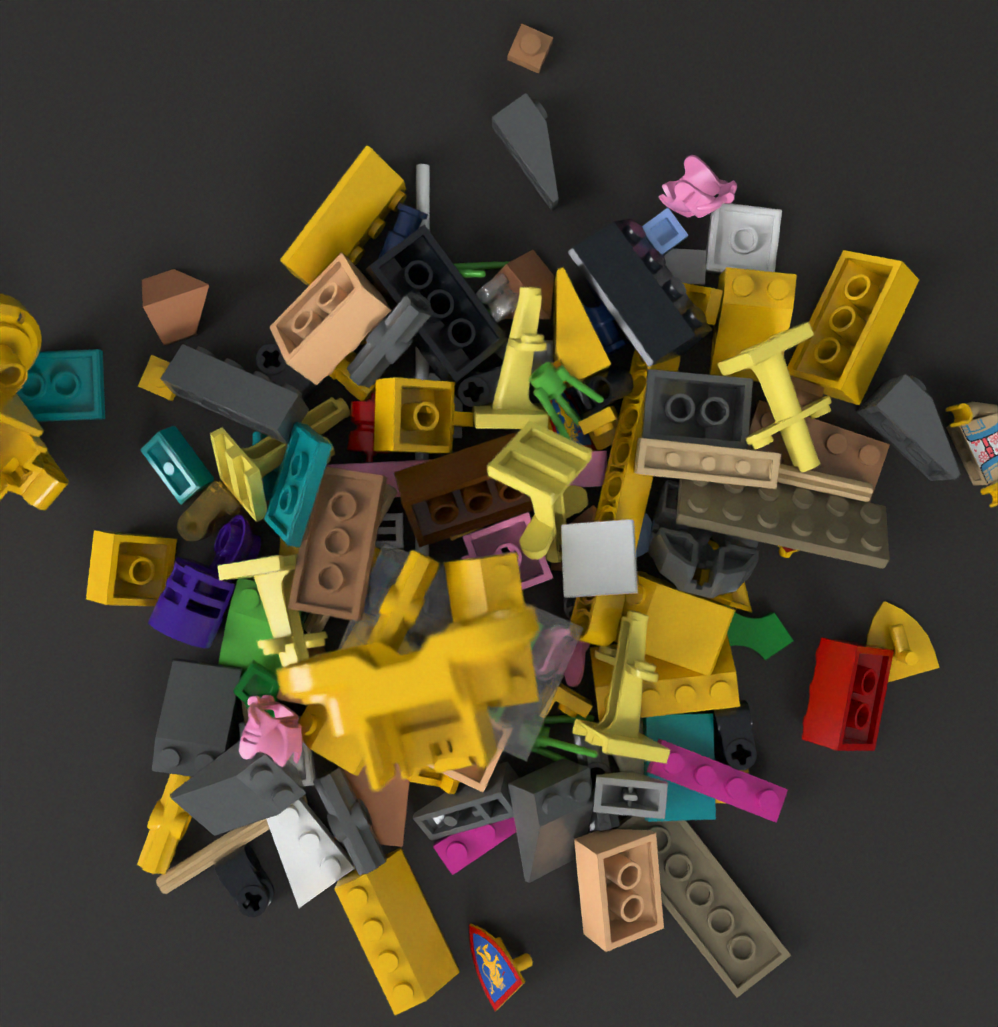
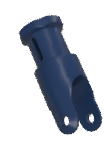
M399 202V215L393 230L388 231L379 258L418 230L422 220L427 219L428 214Z
M588 282V287L596 301V307L589 308L582 302L581 304L607 357L625 348L629 345L627 339L622 338L613 322L615 318Z

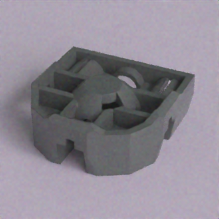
M667 479L655 500L648 547L649 556L653 558L659 572L673 582L680 591L707 598L735 592L748 580L757 565L759 541L677 524L678 500L676 498L679 482ZM710 539L718 544V549L713 550L708 544ZM696 568L709 570L708 583L704 582L703 586L697 585V580L692 579Z

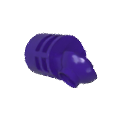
M236 515L222 526L218 532L214 544L216 555L211 566L188 558L177 557L174 569L167 578L165 589L160 594L148 621L151 627L168 637L200 648H210L224 619L223 614L230 606V599L237 584L236 579L219 580L218 566L255 560L261 547L260 536L253 534V530L244 516Z

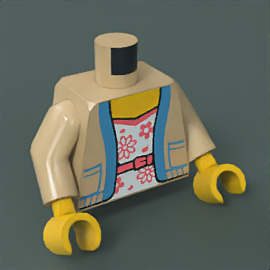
M969 402L945 408L946 412L951 411L954 414V422L946 428L973 486L990 484V486L981 489L980 492L982 495L990 493L992 496V503L989 504L990 507L997 506L998 405Z

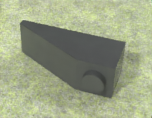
M525 93L492 117V128L552 211L557 208L559 198L547 121L545 120L548 116L541 103L537 99L532 101L528 94Z
M508 762L495 766L484 792L460 782L455 794L445 792L415 812L413 820L432 841L513 818L508 783L519 779V776Z

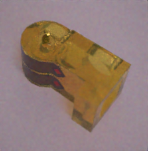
M214 481L181 515L177 524L178 533L187 541L193 542L206 539L214 531V524L226 512L229 515H236L244 507L222 481Z

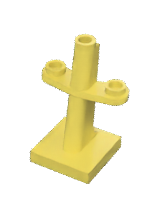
M520 287L517 307L494 401L486 405L472 407L473 421L476 428L522 429L531 421L548 429L547 412L541 403H532L528 395L534 351H545L547 342H544V335L537 334L542 300L541 287Z
M809 322L769 337V340L741 351L740 355L717 363L723 376L746 368L752 369L759 379L776 421L748 435L745 438L747 444H752L754 450L773 442L772 434L780 431L793 466H798L801 473L821 464L805 418L810 415L811 419H815L830 412L829 404L832 403L830 396H825L801 408L782 351L814 336Z
M331 397L308 411L302 423L309 425L322 435L340 421L349 417L350 410L342 398L335 400ZM223 427L211 432L210 437L220 480L256 522L265 518L267 505L261 478L282 464L287 444L268 436L249 448H240ZM333 446L331 448L327 464L331 461V457L335 455Z
M531 421L489 463L488 476L531 496L535 514L520 537L519 542L522 552L530 559H540L545 556L547 561L559 563L562 561L561 525L566 524L567 518L580 513L588 505L586 491L582 487L570 485V483L590 462L591 449Z
M279 555L219 565V580L255 579L273 635V639L257 641L258 647L263 648L264 655L278 653L283 667L309 658L307 648L325 646V638H328L326 631L304 634L299 610L288 609L298 555L285 557Z
M628 610L627 616H622L617 648L600 646L599 650H595L594 657L596 659L614 665L607 712L599 723L575 719L572 733L586 736L585 741L591 745L603 746L602 751L604 753L667 764L670 749L639 732L643 679L658 682V674L655 673L656 665L644 662L649 616Z

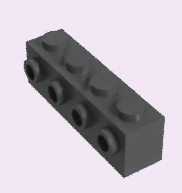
M182 344L160 378L173 394L285 444H288L294 423H302L309 411L301 398L302 393L289 384H283L281 387L274 384L265 374L254 371L253 374L246 372L235 361L225 359L223 362L216 359L210 351L199 346L195 350Z

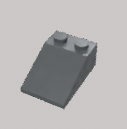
M648 369L642 438L748 449L745 438L749 435L753 379Z
M906 374L884 381L856 412L930 481L956 479L960 475V471L933 399L925 392L926 386L916 377H908Z
M182 659L173 660L155 737L152 771L193 777L234 745L239 698L234 694L233 690L242 677L243 668Z
M239 741L174 790L170 797L215 836L279 815L305 795L306 790L297 768L289 760L281 767L274 762L271 756L263 752L256 753L251 759H244L239 752Z
M562 758L508 783L525 881L528 883L575 860L574 839L588 833L594 806L590 768Z

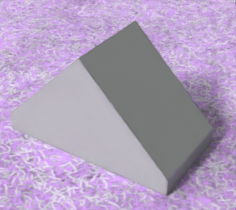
M632 771L596 775L593 812L665 819L668 782Z

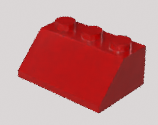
M821 637L820 645L815 655L816 666L814 676L809 686L810 697L807 713L803 718L802 740L837 751H875L894 650Z

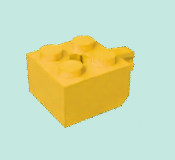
M408 378L376 380L374 451L451 454L454 427H473V413L455 411L453 382Z

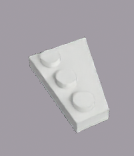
M302 797L279 815L266 819L298 908L355 869L350 856L338 841L334 840V836Z

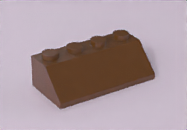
M519 431L393 472L402 504L419 548L534 510L531 496L488 476L489 463Z

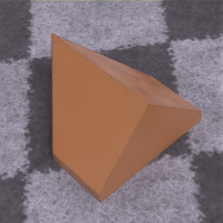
M532 249L507 263L479 293L500 319H514L520 287H541L542 300L539 319H551L554 275Z
M176 269L142 279L143 308L165 346L197 335L198 324L210 285Z

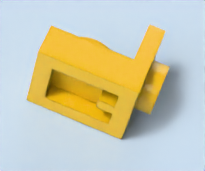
M613 405L578 422L583 434L589 433L598 451L612 445L619 414Z
M557 680L554 681L551 687L545 685L538 697L539 701L536 702L540 705L538 709L539 715L544 718L555 701L559 702L558 709L573 718L577 714L586 718L593 707L591 700Z

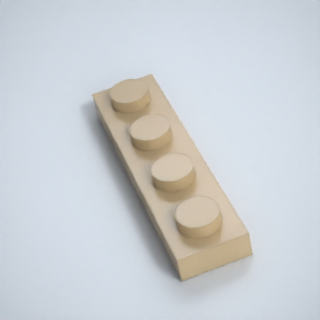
M638 437L634 473L776 489L781 453Z

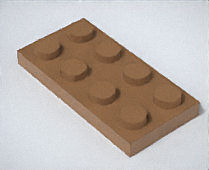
M760 400L756 402L750 419L749 435L776 422L768 403ZM806 417L805 421L817 457L821 463L811 470L870 483L873 485V496L890 444ZM780 431L772 434L773 442L755 449L757 451L781 453L780 464L793 466ZM752 444L748 445V450H754Z
M325 467L298 551L288 609L362 621L387 482L386 476Z

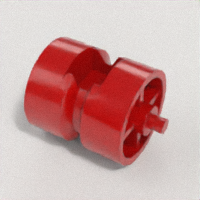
M371 393V399H367V401H351L350 418L351 422L357 425V429L351 431L348 435L347 450L363 452L368 463H373V456H377V454H393V452L374 451L375 393Z

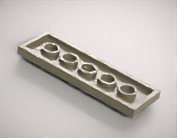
M679 479L677 524L882 569L889 562L886 506L778 482L777 488L772 489Z
M627 816L619 822L620 826L612 828L652 830L656 832L662 903L736 998L791 956L783 943L686 820L648 822L645 820V817Z

